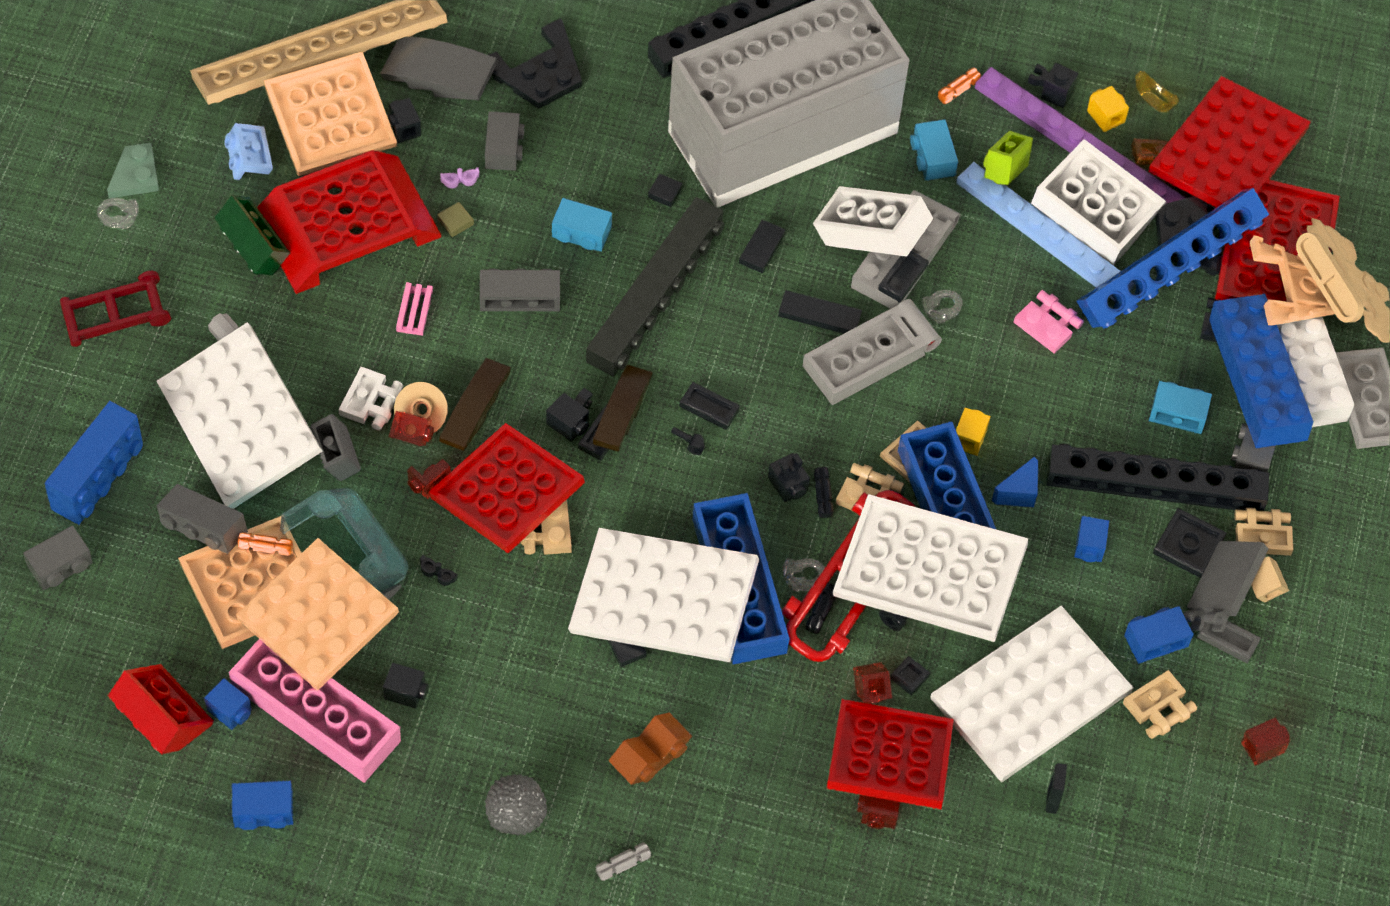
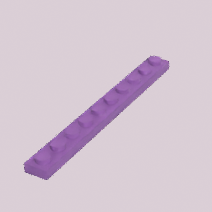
M992 67L976 82V90L1071 153L1085 139L1163 198L1166 203L1185 199L1184 196Z

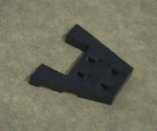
M561 18L541 28L542 36L552 48L510 69L497 51L489 55L498 60L492 73L494 80L500 84L505 83L513 89L515 94L538 109L582 87V79Z
M1195 196L1165 203L1155 216L1158 246L1216 207ZM1193 240L1192 249L1195 252L1198 251L1199 244L1196 240ZM1173 253L1171 261L1178 263V258ZM1214 256L1210 259L1205 257L1199 261L1201 264L1199 268L1206 270L1207 274L1219 275L1222 256Z

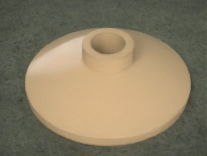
M415 382L404 387L398 394L394 404V414L397 423L405 432L414 436H428L437 432L445 423L448 414V404L439 388L430 383ZM421 404H425L427 406V412L425 414H421L419 412V406Z

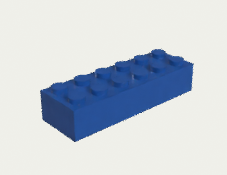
M1265 294L1214 301L1209 319L1255 448L1308 441L1314 422L1278 326H1271L1267 323L1264 305L1268 300Z
M953 422L900 436L898 453L921 509L996 529Z
M748 493L694 503L692 520L699 545L754 554L759 558L731 657L732 664L787 654L789 635Z

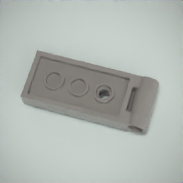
M913 190L910 195L922 197L933 220L911 251L929 260L930 264L957 225L960 213ZM869 252L853 275L851 288L890 309L897 306L900 302L880 292L878 285L900 256ZM913 287L910 289V291L907 293V295L904 297L902 301H904L907 298Z
M906 299L888 311L805 354L803 367L831 405H834L925 356V352H930L939 346L942 338L913 301Z

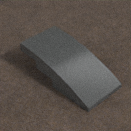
M410 36L397 40L380 74L386 81L406 82L409 89L431 90L435 97L479 100L498 60L495 57L462 46Z

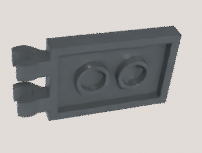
M1219 541L1187 606L1188 611L1184 613L1186 621L1192 622L1191 630H1202L1205 622L1214 623L1211 629L1213 632L1224 631L1229 616L1237 615L1268 551V547L1264 542Z

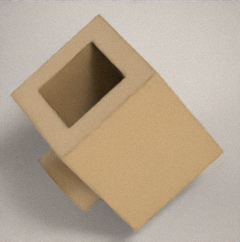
M1269 556L1264 557L1251 586L1256 597L1265 603L1288 592L1289 589L1277 562Z

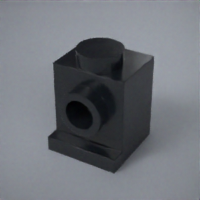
M410 98L393 101L389 105L391 114L387 117L392 130H395L397 144L420 137L421 121Z

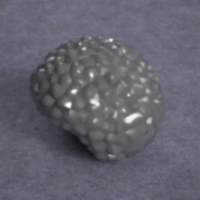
M521 774L506 775L501 777L500 780L495 781L494 785L490 787L485 799L486 815L490 821V826L500 830L501 833L526 835L540 827L547 815V800L539 784L533 778L522 776Z

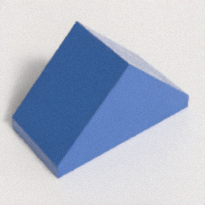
M1033 457L996 486L992 502L997 505L1034 507L1038 494V460Z

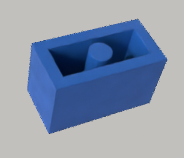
M1178 606L1172 609L1165 607L1158 610L1154 615L1148 617L1138 616L1128 623L1124 636L1139 664L1189 647L1193 632Z
M291 781L232 784V817L234 827L252 830L257 826L283 828L286 825H293V791Z

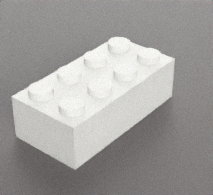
M839 186L813 225L827 246L908 256L933 220V217L921 196Z
M1323 317L1277 324L1314 421L1312 427L1348 421L1354 407V402Z

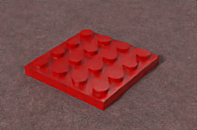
M505 423L432 488L429 494L430 498L509 553L577 491L585 481L583 475Z
M841 699L826 789L942 809L954 719Z

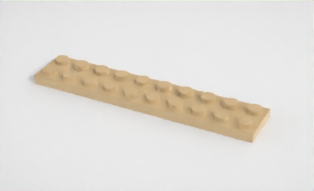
M395 0L190 71L193 81L209 105L264 86L265 80L359 52L364 53L371 48L387 45L400 38L410 37L415 33L436 28L441 24L447 23V17L436 0Z

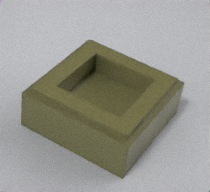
M460 202L437 214L438 221L452 237L474 225V219Z

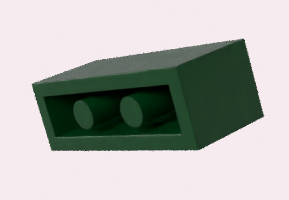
M231 195L214 217L220 226L221 232L228 236L234 245L235 251L242 255L247 262L249 270L257 275H273L290 254V251L249 197Z

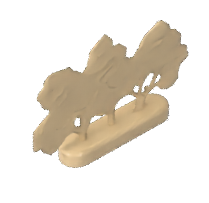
M1312 218L1313 225H1307L1308 233L1302 234L1296 243V250L1301 260L1341 321L1347 323L1356 322L1363 315L1367 330L1377 336L1381 342L1389 343L1390 309L1385 305V302L1389 300L1388 288L1376 282L1368 272L1361 271L1356 267L1357 254L1354 244L1350 240L1341 236L1331 226H1325L1320 220Z

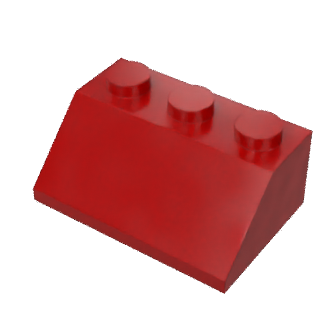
M161 664L124 670L108 694V697L115 703L116 708L128 717L135 729L141 732L151 742L152 747L161 754L180 751L214 723L213 719Z

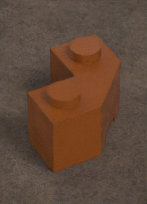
M670 712L656 715L639 737L624 740L609 759V762L631 785L640 782L646 783L660 769L674 758L680 757L686 751V744L692 735Z

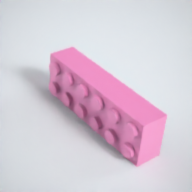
M260 639L229 671L231 684L245 694L250 701L364 783L401 742L400 727L332 678L317 691Z

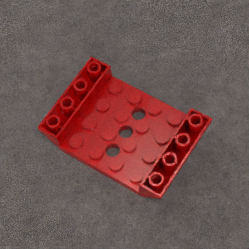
M375 150L277 186L257 207L290 251L281 267L295 294L320 285L319 273L410 237L413 238L417 247L441 238V233L399 157ZM332 188H339L342 190L341 193L336 195H333L328 191ZM345 207L353 210L352 213L347 215L341 214L339 211ZM355 227L364 230L358 235L350 233V230Z

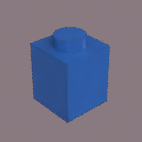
M1082 516L1078 528L1075 558H1080L1086 562H1102L1106 549L1108 520Z
M224 678L204 697L206 710L231 730L238 724H243L250 716V699Z

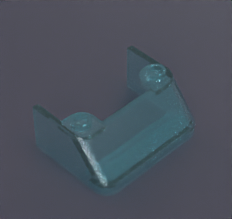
M351 488L318 491L281 514L280 531L283 534L313 515L319 518H330L336 514L367 556L359 565V574L380 593L403 580L407 574L408 562L358 493Z

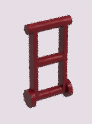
M146 271L138 276V282L70 300L69 297L61 298L60 305L71 346L77 347L82 344V340L150 322L155 327L164 326L171 320L170 313L167 310H163L156 286L160 281L158 272ZM146 290L152 310L120 319L115 298ZM105 301L110 322L78 330L73 310Z

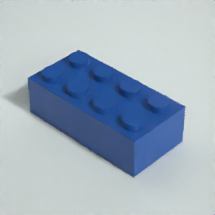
M111 401L107 403L44 483L52 511L78 525L84 518H88L92 514L97 501L107 495L111 488V483L117 476L120 477L124 473L132 456H137L142 449L143 441L137 415Z

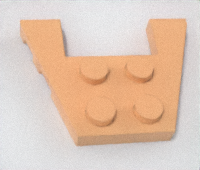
M1254 236L1251 239L1250 246L1254 261L1279 265L1287 302L1268 299L1265 303L1264 309L1268 325L1272 326L1335 314L1299 255L1295 256L1285 252V248L1276 243L1274 246L1263 243V238L1259 236Z

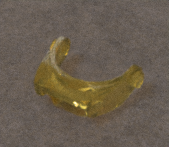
M1140 71L1135 77L1137 89L1149 105L1163 113L1170 111L1177 105L1179 99L1176 94L1173 95L1146 72ZM1153 89L1155 92H1157V93H1158L1159 95H1161L1163 98H1165L1166 100H1168V103L1164 102V101H1163L1162 99H1160L1158 96H1156L1155 94H1153V93L1151 92V90Z

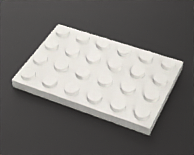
M248 322L157 380L159 387L223 503L232 509L323 451Z
M868 494L836 581L833 596L995 642L1028 545V538Z
M599 528L568 629L572 634L730 662L759 558L754 554Z
M1060 606L931 693L930 699L946 718L954 719L953 726L1002 783L1129 695L1133 690V686L1067 611Z

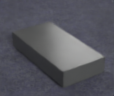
M1229 621L1226 622L1223 632H1213L1211 629L1214 623L1204 624L1197 638L1248 664L1261 640L1260 637Z

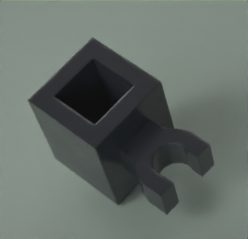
M1058 63L1054 64L1050 72L1044 66L1036 64L1034 73L1040 76L1030 74L1027 83L1033 86H1042L1041 99L1064 109L1075 90L1079 73Z
M583 388L575 399L563 393L546 410V424L570 442L578 435L582 436L589 427L588 408L592 405L590 398L593 396V393Z
M791 453L769 464L768 479L784 503L791 499H799L808 491L810 477L802 467L803 461L797 453Z

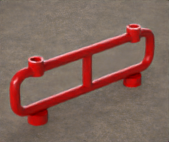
M884 490L875 495L916 507L908 499L893 490ZM865 492L862 493L851 509L859 516L862 513L868 496ZM859 519L802 602L792 595L781 610L783 617L789 620L786 625L789 645L814 662L826 661L836 651L840 654L844 651L850 642L846 635L867 606L855 602L825 648L821 651L814 650L796 635V629L837 570L840 572Z

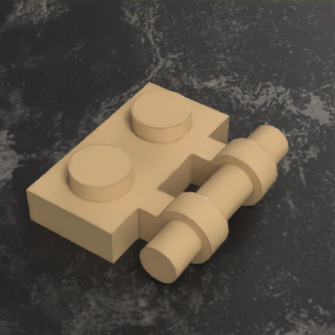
M853 463L850 473L859 476L857 481L846 478L835 504L851 510L863 492L873 496L884 490H893L901 493L904 483L895 480V476L890 474L885 476L873 471V467L866 464L861 466ZM869 480L871 482L881 485L882 487L880 490H877L875 488L867 486L866 484Z
M567 500L541 523V533H536L533 530L521 541V544L524 545L525 554H534L536 552V545H543L544 555L572 553Z
M1249 507L1246 510H1235V520L1245 521V523H1237L1236 541L1264 542L1268 547L1266 554L1292 555V526H1281V523L1290 524L1291 513L1280 512V509L1256 511L1255 508ZM1256 522H1269L1270 525L1257 524Z
M1169 670L1125 697L1123 704L1140 724L1148 719L1151 720L1153 725L1146 729V733L1151 739L1159 734L1163 736L1168 733L1170 727L1178 722H1185L1190 718V714L1197 710V706L1193 701H1189L1185 705L1180 701L1185 696L1186 690ZM1169 706L1173 712L1164 718L1160 711Z

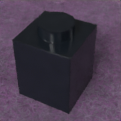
M392 662L383 685L384 699L416 709L419 700H424L428 692L429 684L425 683V672Z

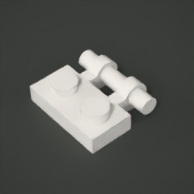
M360 367L339 408V415L362 424L365 423L368 416L374 417L375 419L371 426L380 431L384 423H388L391 418V410L398 394L403 388V384L399 381H394L391 387L385 386L386 375ZM378 396L385 399L381 407L374 405Z

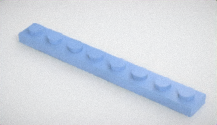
M975 162L957 177L956 183L1093 286L1098 287L1120 272L1118 268L1006 185H1000L991 179L984 178L985 170ZM1132 281L1129 283V291L1134 287V282Z

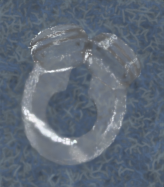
M121 198L104 200L98 206V217L106 226L121 228L122 230L127 229L134 223L139 213L137 200L129 199L130 202ZM110 206H117L121 212L128 214L126 216L117 215L109 217L105 214V211Z
M940 290L930 297H923L922 300L924 312L929 314V317L937 323H946V320L957 316L963 304L960 295L952 290ZM944 297H949L955 302L952 308L934 309L939 306L940 300Z
M787 558L783 564V575L786 584L793 591H809L825 567L821 562L814 559L806 558L794 561V559ZM807 567H813L818 572V576L813 580H808L804 577H794V574L802 573Z

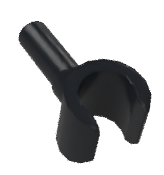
M676 427L672 428L671 433L689 443L687 447L689 452L695 455L702 454L705 447L702 435L693 434L692 436Z

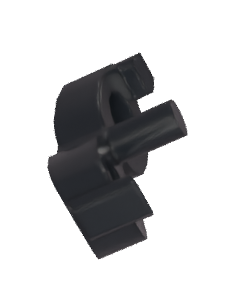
M425 555L420 557L421 572L425 576L432 577L437 575L438 583L444 586L456 582L458 574L449 569H441L440 562L435 563L432 559L425 557Z

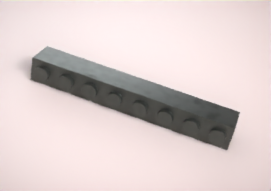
M698 197L693 200L586 348V362L613 377L619 369L623 370L632 350H637L640 347L645 332L653 329L657 321V315L660 311L664 312L667 309L672 294L680 291L687 273L691 274L695 270L698 263L697 259L701 254L705 255L708 252L713 237H718L722 232L725 224L722 222L723 210Z

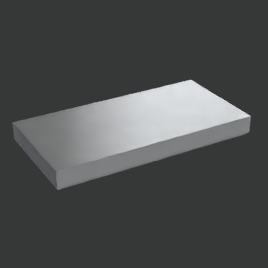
M1384 347L1336 352L1354 402V407L1348 420L1356 448L1390 445V367Z

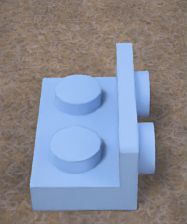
M235 123L225 137V147L228 149L230 157L229 167L233 172L234 179L240 180L244 172L269 175L273 167L264 126Z

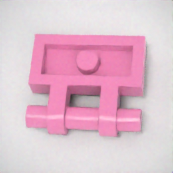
M1041 290L1036 298L1043 304L1039 307L1031 301L1015 316L1014 323L1055 354L1072 336V331L1067 327L1071 324L1076 329H1079L1084 321L1077 316V312L1072 308L1067 309L1059 303V299L1055 295H1049L1044 290ZM1053 310L1062 318L1058 321L1048 313Z

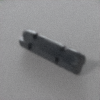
M817 467L814 470L818 515L820 518H830L834 512L829 469L827 467Z
M828 583L821 595H819L811 612L812 614L807 620L805 627L807 631L814 634L820 632L822 624L825 622L833 605V601L836 599L833 596L835 585Z

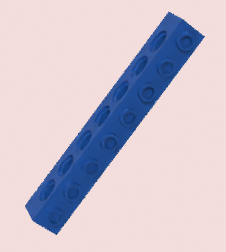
M1254 188L1242 190L1076 302L1092 328H1108L1117 322L1115 317L1121 313L1126 315L1138 308L1136 303L1142 299L1147 301L1159 294L1157 289L1163 285L1168 287L1180 280L1178 275L1184 271L1189 273L1201 266L1199 261L1205 257L1210 259L1222 252L1220 247L1226 243L1231 245L1239 241L1243 237L1241 233L1247 229L1252 231L1263 224L1262 219L1267 217L1269 213ZM1235 212L1240 216L1239 224H1236L1234 221ZM1214 226L1219 229L1220 234L1218 238H1215L1213 235ZM1193 240H1196L1199 244L1197 252L1192 249ZM1173 253L1178 258L1176 267L1171 263ZM1152 267L1157 271L1155 281L1150 277ZM1131 281L1136 285L1134 295L1129 291V283ZM1110 295L1115 299L1113 309L1107 303Z

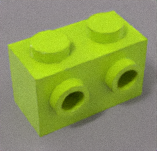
M1008 131L986 154L983 166L986 167L984 178L991 179L1000 185H1009L1029 166L1033 138Z

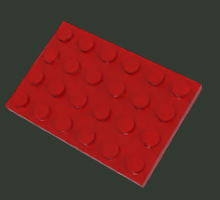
M1221 76L1150 164L1148 172L1217 208L1245 189L1254 188L1258 195L1309 129L1311 121ZM1235 212L1234 217L1240 219L1239 214Z
M1269 180L1258 194L1269 215L1262 219L1263 224L1252 231L1247 229L1241 233L1243 237L1239 241L1231 245L1228 243L1224 245L1215 299L1226 300L1265 294L1267 300L1287 302L1279 265L1254 261L1250 241L1254 236H1259L1263 238V243L1274 246L1276 243L1283 246L1285 252L1297 256V240L1302 234L1308 233L1307 225H1313L1312 218L1320 220L1325 226H1331L1335 229L1340 196ZM1234 217L1235 223L1239 224L1240 219Z

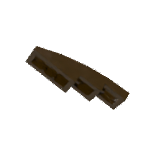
M488 358L484 360L452 412L440 435L439 442L462 451L466 449L484 424L487 412L498 397L499 389L510 375L511 367Z
M627 364L593 438L594 445L619 452L625 435H628L633 419H636L653 372Z

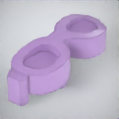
M458 168L457 174L440 173L441 183H444L448 188H456L459 183H463L465 186L474 185L479 177V168L465 172Z

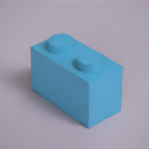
M946 120L915 124L914 135L910 136L912 149L917 151V167L919 171H923L925 181L955 176L958 159Z
M562 198L552 221V237L564 243L570 242L580 245L587 250L602 252L612 227V212Z
M1159 381L1149 421L1202 434L1212 394L1206 393L1201 389L1178 386L1173 382Z

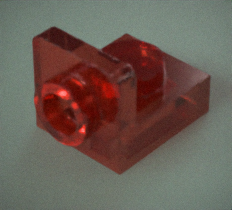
M442 459L436 465H430L423 475L411 466L407 469V483L412 491L416 494L421 493L428 499L430 497L429 491L451 472L450 465Z

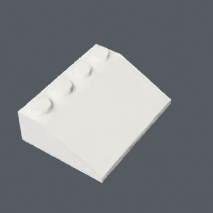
M1085 139L1037 187L1031 202L1032 205L1112 265L1128 251L1166 203L1163 198Z

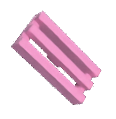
M406 282L396 326L397 332L423 336L433 286L427 285V288H422L421 284H417L415 287L412 286V283ZM413 293L414 299L406 327L404 326L410 295ZM420 295H425L418 328H413Z

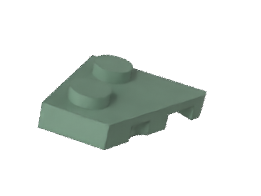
M151 143L125 146L107 189L109 199L159 191Z

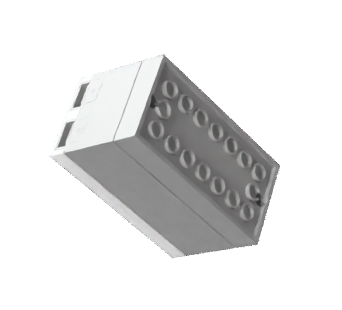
M815 0L673 57L668 132L713 204L718 208L896 134L898 132L909 58L870 0Z

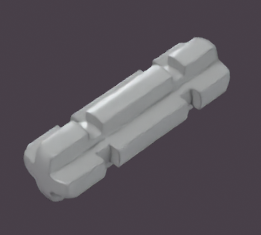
M641 843L634 846V850L628 849L610 858V862L604 861L598 864L596 872L599 878L605 881L613 877V873L619 874L637 865L638 861L643 862L649 859L651 852L647 844Z

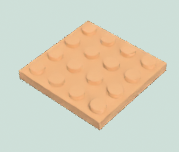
M363 52L264 81L266 92L298 176L327 168L371 150L380 152L397 146L396 138Z
M283 516L250 528L247 533H252V536L259 534L278 537L277 540L281 538L291 539L293 541L291 555H281L279 551H276L275 554L254 551L253 547H250V550L241 549L237 543L229 554L206 546L179 557L180 565L222 649L255 636L253 632L238 620L236 615L301 554Z
M317 538L236 616L241 623L318 691L399 613V610L366 579Z

